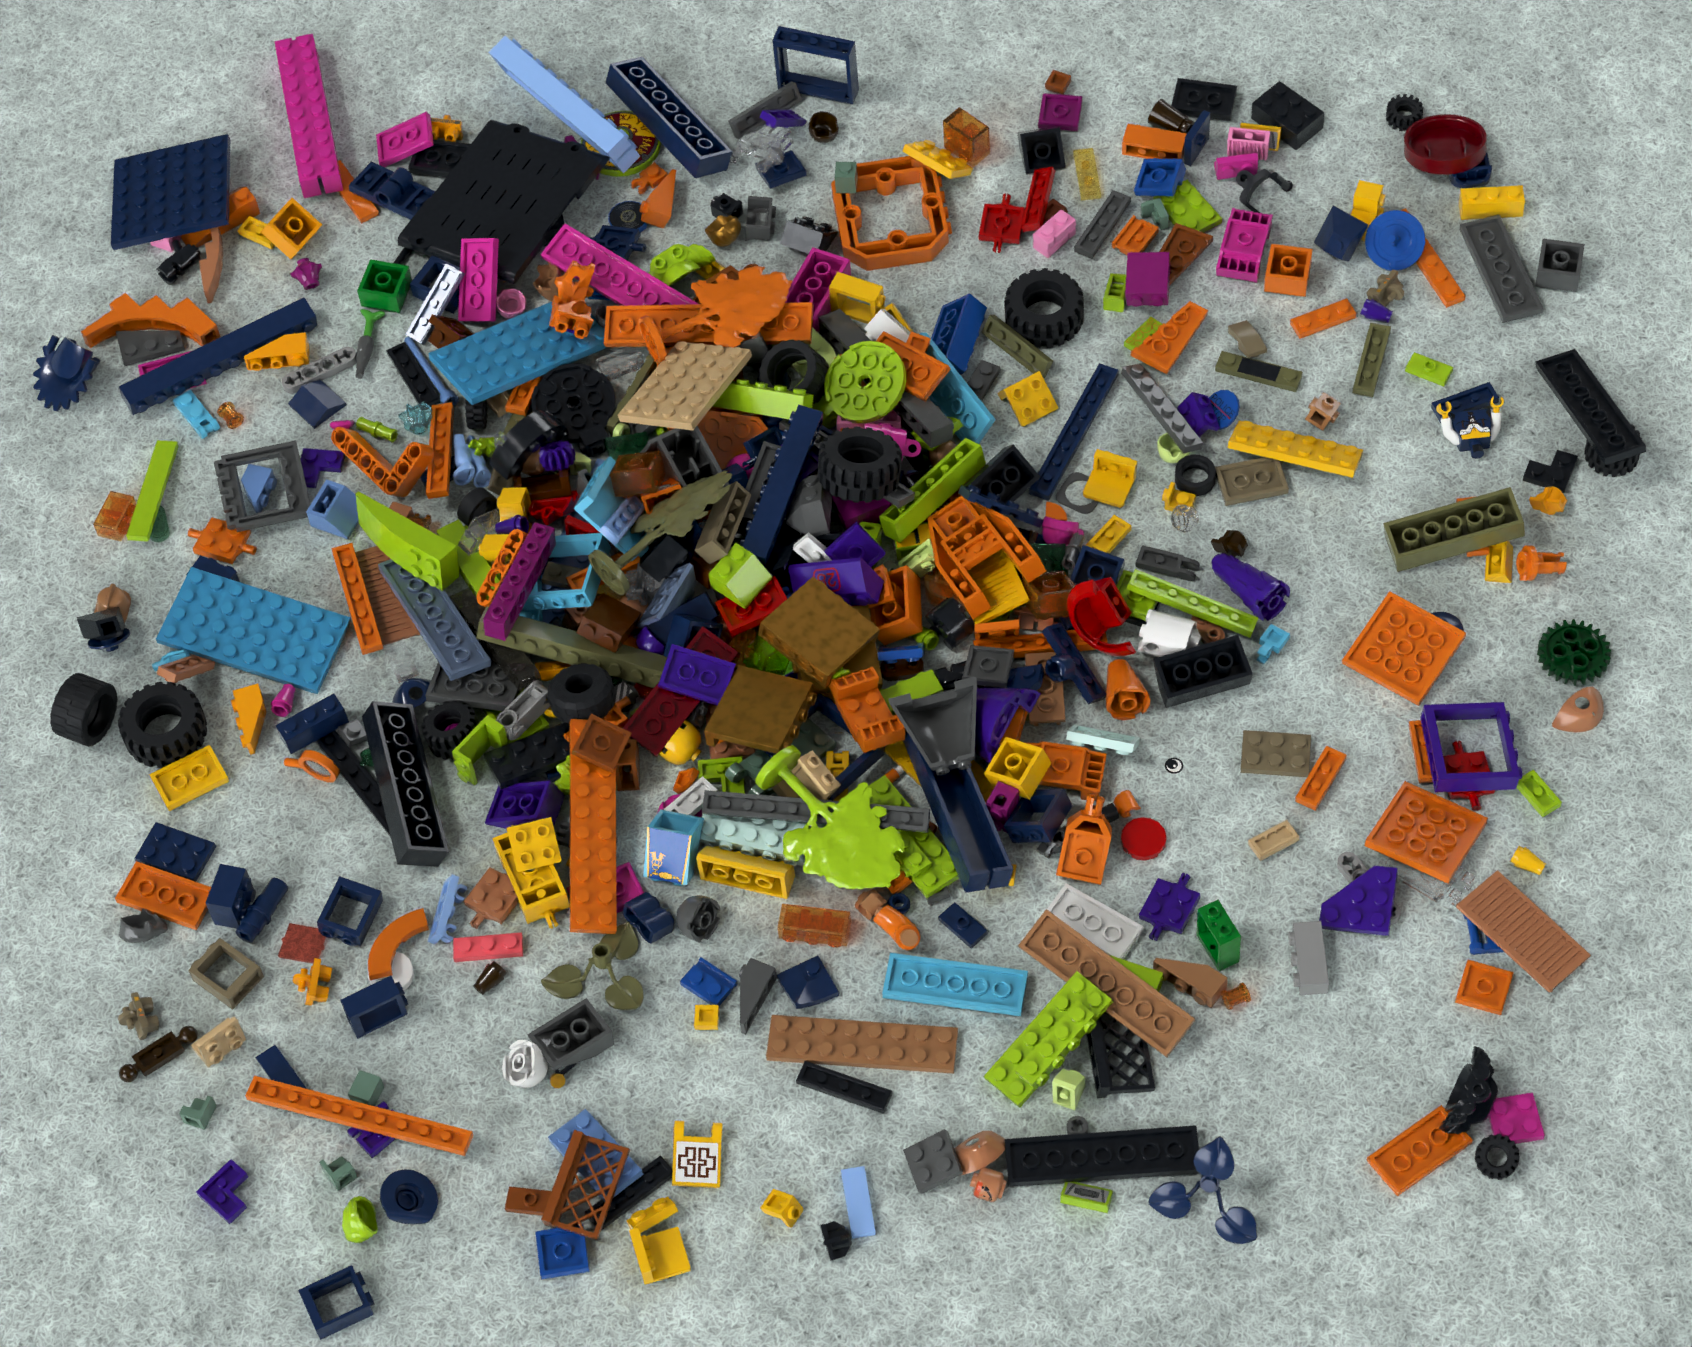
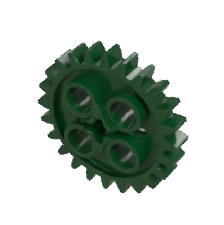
M1572 619L1571 624L1563 620L1562 626L1555 623L1554 629L1548 627L1547 633H1542L1541 640L1538 643V662L1543 663L1542 670L1549 669L1548 676L1556 675L1555 681L1563 678L1564 684H1567L1569 680H1572L1573 685L1576 686L1577 681L1580 680L1585 685L1586 679L1594 682L1595 676L1600 678L1602 671L1606 672L1611 659L1610 642H1605L1606 635L1599 636V628L1594 631L1592 630V623L1586 627L1583 620L1579 625L1576 624L1575 619Z

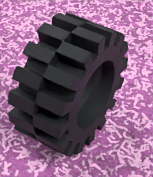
M1400 94L1396 95V99L1392 97L1391 102L1389 101L1386 110L1388 125H1393L1394 130L1398 127L1399 131L1402 132L1403 129L1407 130L1413 123L1422 119L1423 104L1419 102L1417 97L1413 99V95L1407 97V94H1403V97ZM1401 110H1406L1411 112L1412 114L1401 115L1397 112Z
M465 399V417L468 429H486L488 418L487 400L471 405Z
M1492 1134L1487 1138H1483L1478 1144L1475 1152V1162L1478 1170L1484 1176L1486 1175L1490 1179L1502 1180V1178H1507L1515 1172L1520 1156L1519 1149L1515 1145L1516 1143L1511 1141L1510 1137ZM1501 1148L1505 1151L1507 1160L1503 1165L1494 1166L1489 1162L1488 1152L1491 1149Z

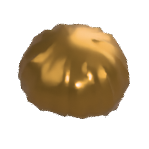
M719 215L705 229V233L713 244L725 247L738 238L741 224L737 217Z

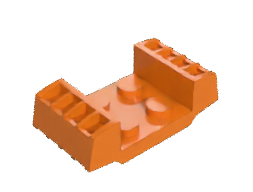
M873 667L833 679L829 686L842 718L863 753L905 740V728L897 715H892L878 689L879 676Z
M1043 741L1039 743L1024 742L1043 748L1051 761V765L1039 785L1081 791V800H1087L1088 794H1094V801H1097V796H1099L1106 753L1091 751L1087 747Z

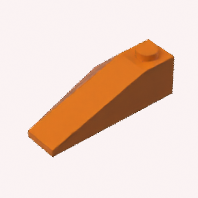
M246 186L239 187L229 193V224L219 226L221 235L244 223L249 216L254 218L260 214L256 198ZM211 229L184 234L180 238L185 245H195L198 248L212 240Z

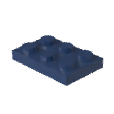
M155 822L134 859L140 863L196 882L216 845L209 840Z

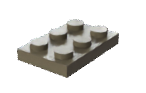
M1262 457L1215 467L1216 478L1225 506L1284 495L1289 492L1279 460Z
M1243 730L1240 773L1308 777L1311 735Z

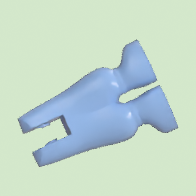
M455 434L453 436L454 462L457 469L453 473L454 483L463 486L468 484L473 478L475 487H487L490 482L491 473L486 467V461L482 455L477 456L474 454L476 449L468 447L471 440L475 439V437L469 435L465 444L464 435Z

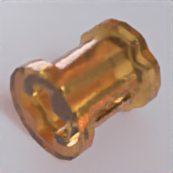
M232 402L223 403L217 410L219 417L225 419L230 429L237 428L244 421V416L235 410Z
M1243 982L1238 987L1229 991H1221L1222 1000L1228 1010H1232L1233 1006L1251 1001L1248 988Z

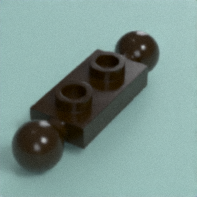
M184 1026L177 1037L172 1031L134 1054L132 1058L135 1064L123 1065L119 1070L120 1079L124 1082H132L137 1078L140 1071L145 1077L184 1053L185 1050L182 1044L194 1043L198 1037L197 1030L193 1026Z

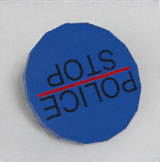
M1220 390L1213 393L1209 399L1220 426L1219 430H1222L1235 421L1239 413L1240 404L1236 394L1229 390Z

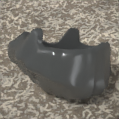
M142 909L139 915L121 917L119 936L129 943L147 942L165 933L168 930L167 923L157 914H150L146 909Z

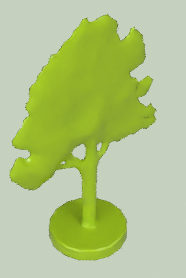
M791 745L775 754L759 771L755 783L759 788L766 790L774 787L784 779L793 791L804 800L811 812V817L803 828L787 831L784 834L783 854L785 858L797 862L800 855L803 854L805 856L803 872L805 874L824 875L827 882L833 883L838 888H857L860 890L874 887L889 888L891 880L899 877L901 867L900 863L895 860L893 852L900 851L903 853L905 851L904 840L893 826L880 829V818L887 815V809L881 806L870 808V797H873V792L868 783L862 782L858 784L857 788L841 798L837 804L834 802L824 803L818 800L791 772L798 764L797 760L801 757V752L794 745ZM828 807L832 808L834 811L830 812L828 810ZM818 814L823 816L827 822V825L822 828L818 827L816 823Z

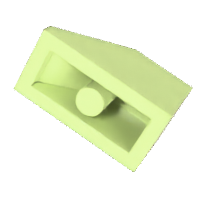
M1062 1069L1052 1082L1053 1103L1076 1110L1085 1089V1076L1076 1070Z

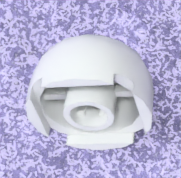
M517 1040L509 1047V1049H512L509 1056H504L503 1076L505 1080L516 1087L529 1088L536 1086L545 1077L548 1063L535 1043L528 1040Z

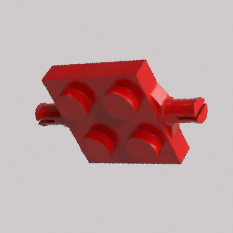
M1003 194L1002 203L984 204L979 240L994 242L992 250L995 253L997 250L998 253L1001 252L1002 243H1020L1021 223L1025 207L1011 205L1010 194H1007V199L1006 194Z
M1461 741L1452 743L1455 751L1454 755L1443 756L1447 774L1490 772L1484 751L1464 752ZM1495 790L1448 792L1450 799H1469L1472 810L1478 811L1481 809L1479 797L1494 794Z

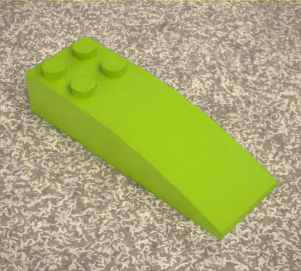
M359 491L355 493L359 525L377 547L390 559L414 577L424 580L430 586L436 587L441 591H444L460 577L456 545Z

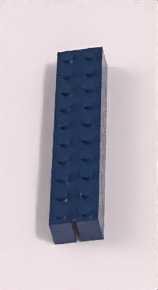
M905 729V740H903V743L965 893L985 890L986 886L989 889L1008 886L1013 867L971 768L964 770L956 768L950 770L945 775H937L936 771L930 769Z

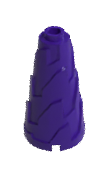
M1221 553L1215 555L1212 559L1211 564L1215 575L1226 583L1230 590L1260 620L1264 621V618L1267 621L1273 619L1287 604L1283 599L1285 595L1289 598L1290 587L1282 580H1278L1267 572L1260 571L1248 563H1243L1232 555L1229 556Z

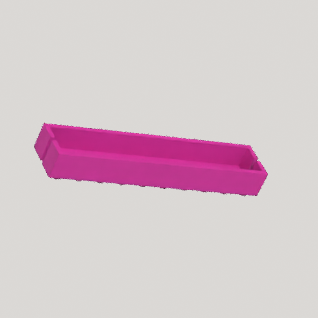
M313 33L298 36L296 40L288 38L274 41L303 197L309 198L322 195L318 178L322 179L326 194L342 191L343 185Z

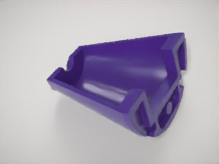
M977 688L975 753L987 764H990L999 749V743L1018 707L1031 713L1041 693L1029 688Z

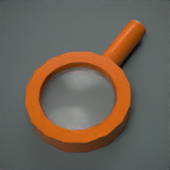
M305 750L299 759L285 758L284 760L285 766L302 768L312 777L324 782H334L340 774V769L337 768L330 758L316 751Z

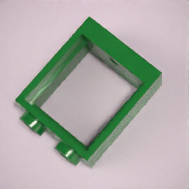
M1215 900L1198 908L1196 935L1218 971L1238 963L1240 959L1241 935L1220 901Z

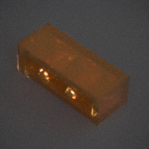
M782 904L777 927L780 939L787 942L797 940L805 941L811 945L822 943L828 944L831 947L847 946L852 923L851 914L849 911Z

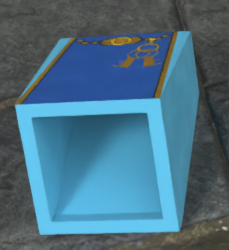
M660 809L647 827L643 877H648L653 881L663 880L672 882L678 886L687 885L694 874L704 818Z

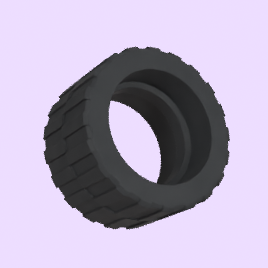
M791 339L774 345L765 354L764 359H762L761 367L759 368L760 382L768 383V387L774 388L775 385L782 386L783 376L787 369L795 362L807 360V372L804 379L799 385L788 391L804 389L806 394L813 395L812 406L818 403L822 396L825 395L824 382L829 369L826 360L809 345L800 340Z
M82 673L71 675L64 681L54 698L50 713L52 731L58 736L88 747L100 742L110 729L117 710L118 698L115 687Z

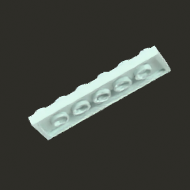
M702 815L704 823L700 838L701 843L719 846V848L724 850L740 851L746 855L762 856L768 860L784 861V863L794 866L804 865L805 856L803 854L800 855L797 862L785 858L783 854V836L787 831L803 828L806 823ZM817 824V826L820 827V828H822V827H824V826L827 825V824Z

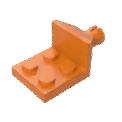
M1088 794L1085 809H1081L1067 818L1056 875L1101 885L1112 837V827L1105 815L1102 814L1105 798L1097 796L1096 805H1093L1095 795Z

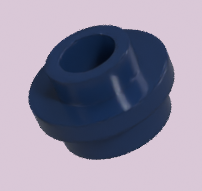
M895 893L888 899L887 904L900 913L905 914L909 911L910 900L905 894ZM897 903L903 904L901 907H896L895 905Z

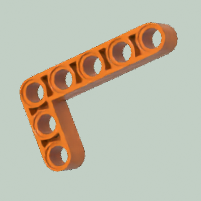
M337 427L331 435L332 442L387 495L400 498L406 497L411 492L434 455L431 446L412 442L406 447L393 467L355 430Z

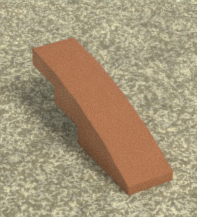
M219 227L211 228L212 242L205 243L207 259L199 260L203 290L207 303H212L222 272L223 243Z

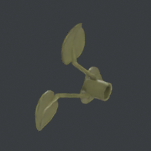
M626 922L617 926L616 934H606L600 943L592 948L593 957L588 959L589 963L583 976H581V972L576 966L566 964L555 968L545 978L541 979L542 986L550 994L558 998H574L583 991L581 982L586 980L594 964L599 969L607 968L614 983L608 986L605 991V1000L609 1006L618 1010H630L640 1007L643 1003L644 994L639 981L631 976H624L617 981L611 966L614 957L619 960H626L636 954L638 939L632 925Z

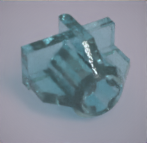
M425 402L414 407L407 404L406 411L398 414L399 418L404 421V429L416 435L425 433L432 419V408Z

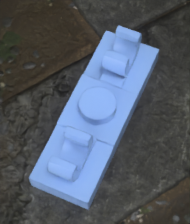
M453 874L444 882L428 938V942L436 944L440 939L445 943L453 941V937L447 935L446 931L454 932L456 926L447 924V921L452 918L455 912L453 903L464 901V897L459 896L457 891L464 893L467 890L465 885L458 884L459 877Z

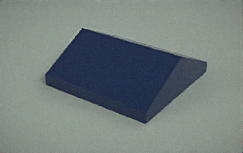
M322 380L302 385L288 403L314 429L347 405Z

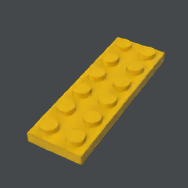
M1240 420L1228 441L1229 449L1351 478L1354 477L1363 454V449H1358L1352 445H1341L1331 440H1320L1313 436H1303L1292 431H1282L1271 426H1261L1250 421Z

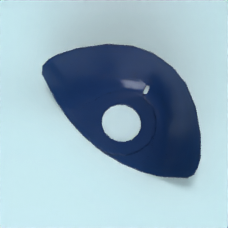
M422 678L407 679L396 690L392 703L412 704L413 708L426 702L425 695L431 680ZM412 687L422 689L423 695L420 699L414 700L409 697V690Z

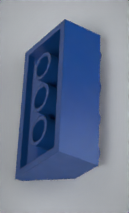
M970 293L942 306L931 336L933 342L960 375L965 373L968 368V362L974 351L973 347L979 336V330L987 307Z

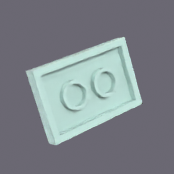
M1074 724L1067 731L1066 740L1072 741L1071 744L1077 746L1090 744L1094 745L1093 748L1106 751L1107 748L1115 749L1117 754L1129 755V752L1133 753L1139 746L1140 737Z

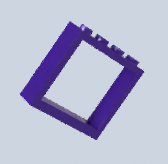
M1504 702L1431 704L1423 706L1420 720L1435 792L1516 790L1519 779H1522V769L1517 764L1518 750L1513 746L1514 732L1509 727L1510 713L1506 711ZM1496 719L1507 771L1447 774L1436 721Z

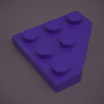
M1373 866L1322 903L1319 918L1322 929L1389 936L1398 868Z

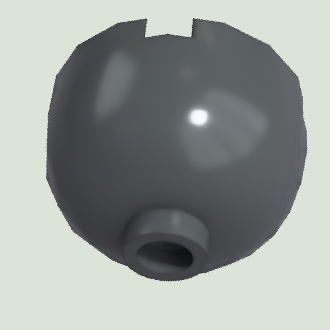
M703 895L691 896L684 900L678 908L676 916L677 927L682 935L699 943L703 939L708 940L719 924L720 918L716 917L717 910L720 911L718 902Z

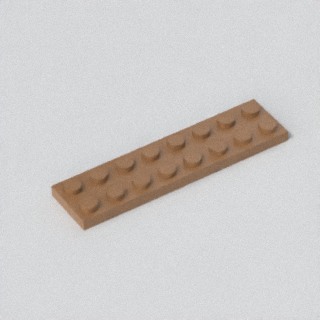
M1047 909L1018 945L1021 950L1064 982H1067L1078 971L1113 1000V1003L1105 1011L1107 1014L1166 1058L1196 1021L1192 1016Z
M772 1015L766 1059L767 1061L804 1063V1061L822 1065L954 1074L958 1028Z

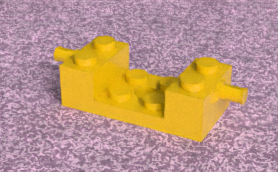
M508 832L492 838L496 853L513 886L527 924L546 918L550 929H553V924L557 927L558 922L554 914L569 908L570 905L567 893L554 864L535 868L531 872H517Z

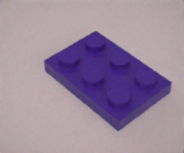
M672 644L658 687L717 706L732 679L736 664Z

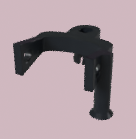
M1266 169L1260 170L1255 176L1247 170H1242L1236 176V182L1244 188L1239 198L1240 202L1251 211L1257 213L1260 212L1250 205V198L1255 189L1264 180L1271 178L1285 192L1292 189V182L1285 180L1277 172L1271 174Z

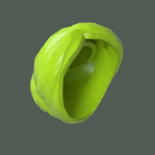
M357 1196L352 1198L343 1210L342 1228L348 1241L361 1243L378 1232L375 1208L366 1197Z

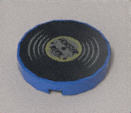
M624 201L615 205L609 213L608 221L610 226L639 229L640 233L644 231L648 223L641 221V203Z

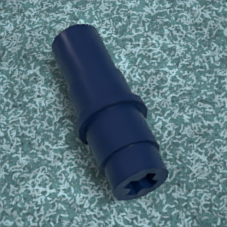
M275 877L271 878L253 904L247 907V913L235 931L240 939L252 943L265 925L271 922V916L277 909V905L288 891V886L285 882Z

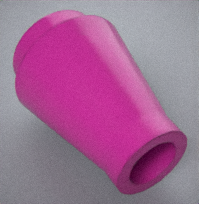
M284 684L280 692L272 700L271 710L275 715L285 717L291 713L294 693L296 691L293 685Z

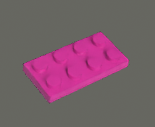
M497 238L461 239L460 271L465 275L459 285L458 321H496L499 239Z

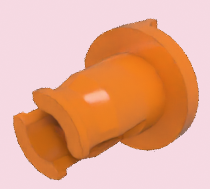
M1532 545L1524 546L1518 553L1516 560L1517 571L1520 574L1519 580L1532 581L1536 578L1537 574H1552L1554 572L1563 574L1566 570L1567 562H1560V558L1564 556V553L1537 552L1536 548Z

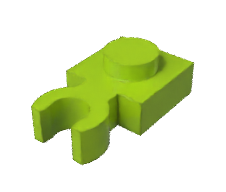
M480 437L479 440L472 439L468 447L476 449L474 454L477 456H481L483 453L487 457H492L493 452L498 444L501 445V442L495 437Z

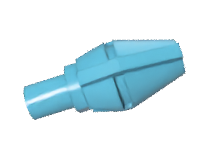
M184 649L171 651L162 656L160 661L153 663L152 667L154 671H157L158 666L191 655Z

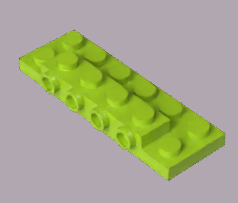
M885 775L868 785L872 788L873 797H870V804L911 807ZM929 828L928 833L897 830L904 840L905 851L903 853L900 851L893 852L895 860L900 863V871H904L905 877H909L926 898L938 893L944 887L959 879L948 850Z
M1076 971L983 1077L1020 1108L1039 1086L1045 1085L1050 1077L1049 1074L1064 1063L1065 1056L1079 1046L1080 1039L1095 1028L1096 1021L1113 1003V1000Z

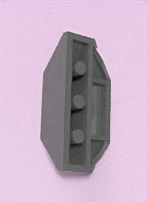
M811 475L802 479L798 484L785 520L787 525L804 535L809 532L814 537L830 533L832 495L819 482L818 475Z

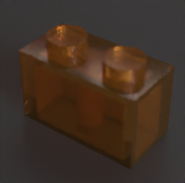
M110 491L93 523L98 536L121 542L124 535L128 532L136 507L134 496Z

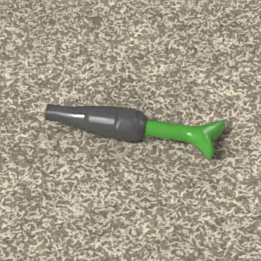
M365 309L360 310L361 314L365 317L366 324L364 334L357 343V369L355 376L358 379L363 378L372 354L374 340L371 336L374 323L385 316L384 311L373 313Z

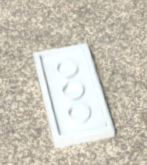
M1067 883L1047 908L1048 911L1109 956L1120 959L1125 958L1144 931V926Z

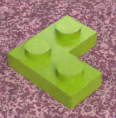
M742 756L698 760L699 779L703 776L710 783L721 782L722 792L745 793L744 778L734 784L725 776L727 769L732 764H739L743 761Z

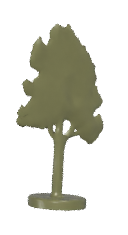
M723 471L711 477L702 478L677 490L671 498L656 504L651 514H643L638 517L631 527V534L646 532V536L618 560L614 561L601 550H594L589 554L588 558L594 571L610 589L619 595H624L629 591L630 584L621 568L626 566L656 538L661 537L665 533L667 535L683 537L687 532L691 531L694 526H691L693 520L707 515L708 511H704L705 506L718 502L727 494L731 485L726 487L724 485L731 479L732 474Z

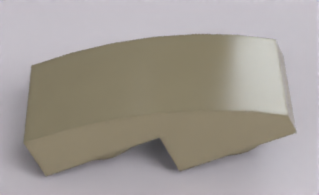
M1247 320L1228 326V333L1238 341V349L1245 356L1254 358L1260 354L1267 353L1263 340Z

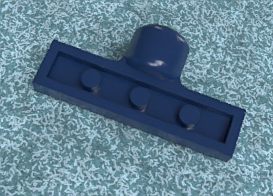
M1061 622L1047 626L1042 630L1047 642L1056 653L1055 656L1046 661L1045 671L1047 676L1055 682L1072 680L1088 705L1103 700L1106 697L1104 689Z

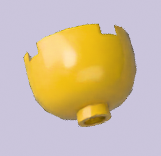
M688 720L683 722L687 726L684 729L679 727L665 745L667 752L663 753L661 751L659 754L666 761L675 765L685 764L690 759L694 762L702 752L698 749L702 742L700 732Z

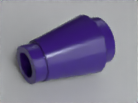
M1366 299L1360 314L1367 319L1388 323L1393 311L1374 299Z
M520 515L513 516L495 525L497 534H510L514 529H519L526 533L529 530L527 518Z

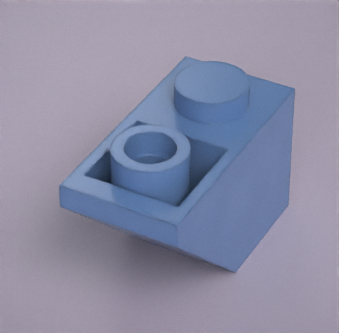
M248 464L241 482L256 513L261 512L263 507L267 506L271 490L276 488L277 479L272 469Z

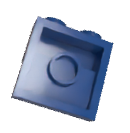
M1176 158L1144 159L1134 188L1135 195L1174 196L1177 185H1182L1186 167L1183 160Z

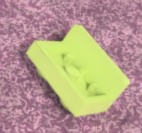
M927 539L898 562L899 567L907 565L920 578L932 571L936 564L931 539Z

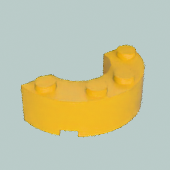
M527 487L502 489L500 497L497 498L500 522L516 515L525 516L528 520V510L531 501ZM529 523V530L527 534L529 533L532 527V523ZM485 534L482 543L479 545L480 556H483L489 562H494L509 534ZM511 554L506 556L505 562L511 561Z

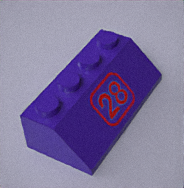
M861 557L789 565L788 568L793 593L814 576L817 580L825 583L832 592L840 595L850 606L877 604L884 580Z

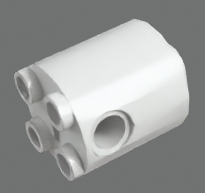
M1149 609L1146 615L1147 624H1142L1139 637H1143V639L1139 642L1138 652L1161 657L1200 646L1202 637L1197 629V622Z

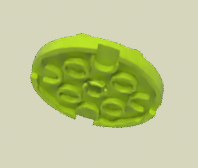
M863 341L849 346L850 349L841 356L838 354L829 366L824 382L825 397L833 411L846 421L861 424L879 420L891 412L902 398L907 379L905 365L900 356L891 347L877 341ZM870 378L871 383L869 382L866 386L862 387V380Z

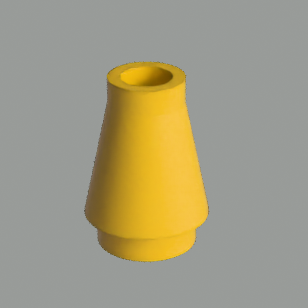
M1518 846L1510 862L1515 864V867L1536 873L1539 876L1546 865L1526 846L1524 848Z

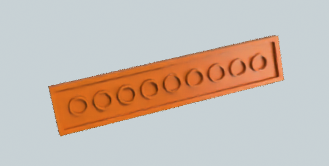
M784 303L780 314L774 317L772 321L764 323V326L760 328V333L766 344H779L782 341L791 339L811 344L813 303ZM703 305L606 306L604 346L646 347L639 328V318L643 316L650 317L658 331H661L694 317ZM715 314L706 319L711 321H719L720 316L718 314ZM699 324L663 339V343L665 346H675L677 342L681 341L716 345L713 342L715 330L707 324ZM739 334L740 337L744 338L742 342L752 339V336Z
M571 719L570 932L616 934V767L613 773L571 754L588 721Z

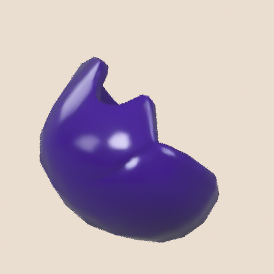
M645 626L636 636L638 649L664 655V645Z

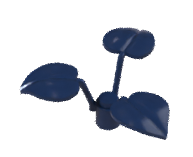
M1221 1136L1204 1145L1196 1152L1194 1166L1202 1175L1200 1181L1196 1182V1185L1189 1193H1186L1184 1184L1171 1181L1160 1185L1150 1195L1148 1203L1152 1208L1165 1217L1178 1219L1186 1216L1190 1211L1191 1202L1188 1198L1192 1197L1199 1188L1208 1193L1216 1192L1219 1211L1222 1215L1215 1222L1218 1234L1226 1241L1237 1244L1249 1243L1257 1239L1256 1220L1248 1209L1235 1206L1228 1209L1227 1213L1224 1211L1219 1184L1220 1180H1226L1233 1174L1235 1164L1232 1152Z

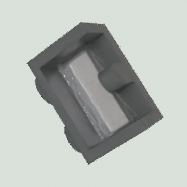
M748 196L745 241L750 239L770 240V234H774L775 222H771V218L776 216V206H772V197Z

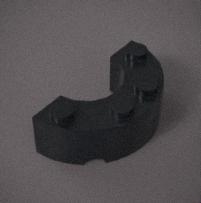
M535 411L519 421L505 435L508 439L502 446L498 444L489 464L508 480L522 472L528 457L535 453L541 445L545 443L550 444L553 441H566L569 437L568 429L549 411Z

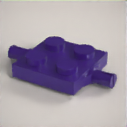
M1182 873L1177 883H1171L1158 878L1139 913V919L1154 926L1149 935L1150 939L1158 941L1162 930L1173 931L1182 934L1201 898L1199 892L1186 888L1191 878L1187 873L1186 875Z

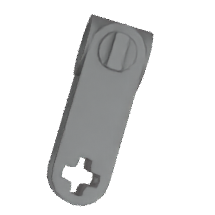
M533 681L497 716L496 721L504 726L508 740L518 739L550 707L548 689L543 686L541 681Z

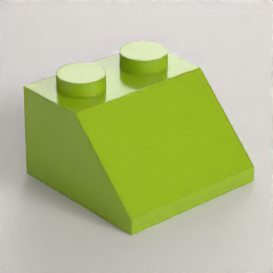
M737 543L732 546L728 554L709 572L710 587L744 609L747 608L772 579L771 574L755 555Z

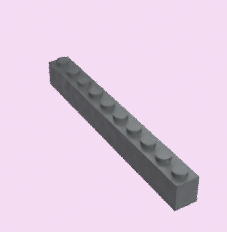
M841 309L819 317V334L839 354H843L853 344L871 341L863 333L862 329ZM870 378L864 379L867 383H871ZM904 390L902 398L893 410L930 448L952 440L954 429L952 420L947 418L941 409L929 398L925 402Z

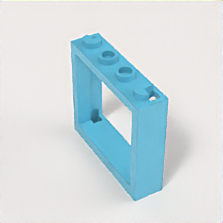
M601 533L555 536L556 545L549 558L589 555L594 550H601L609 555L611 546ZM589 564L582 589L531 592L521 611L591 607L601 579L591 564Z

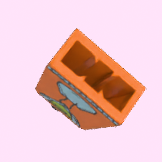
M669 478L643 487L641 499L646 514H651L656 504L671 498L677 490L681 489L680 483L673 478Z

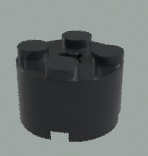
M947 597L927 613L925 617L932 625L929 629L935 631L938 637L941 636L944 639L945 645L952 650L974 632L975 623L971 617L967 619L964 614L966 610L958 601L952 597Z

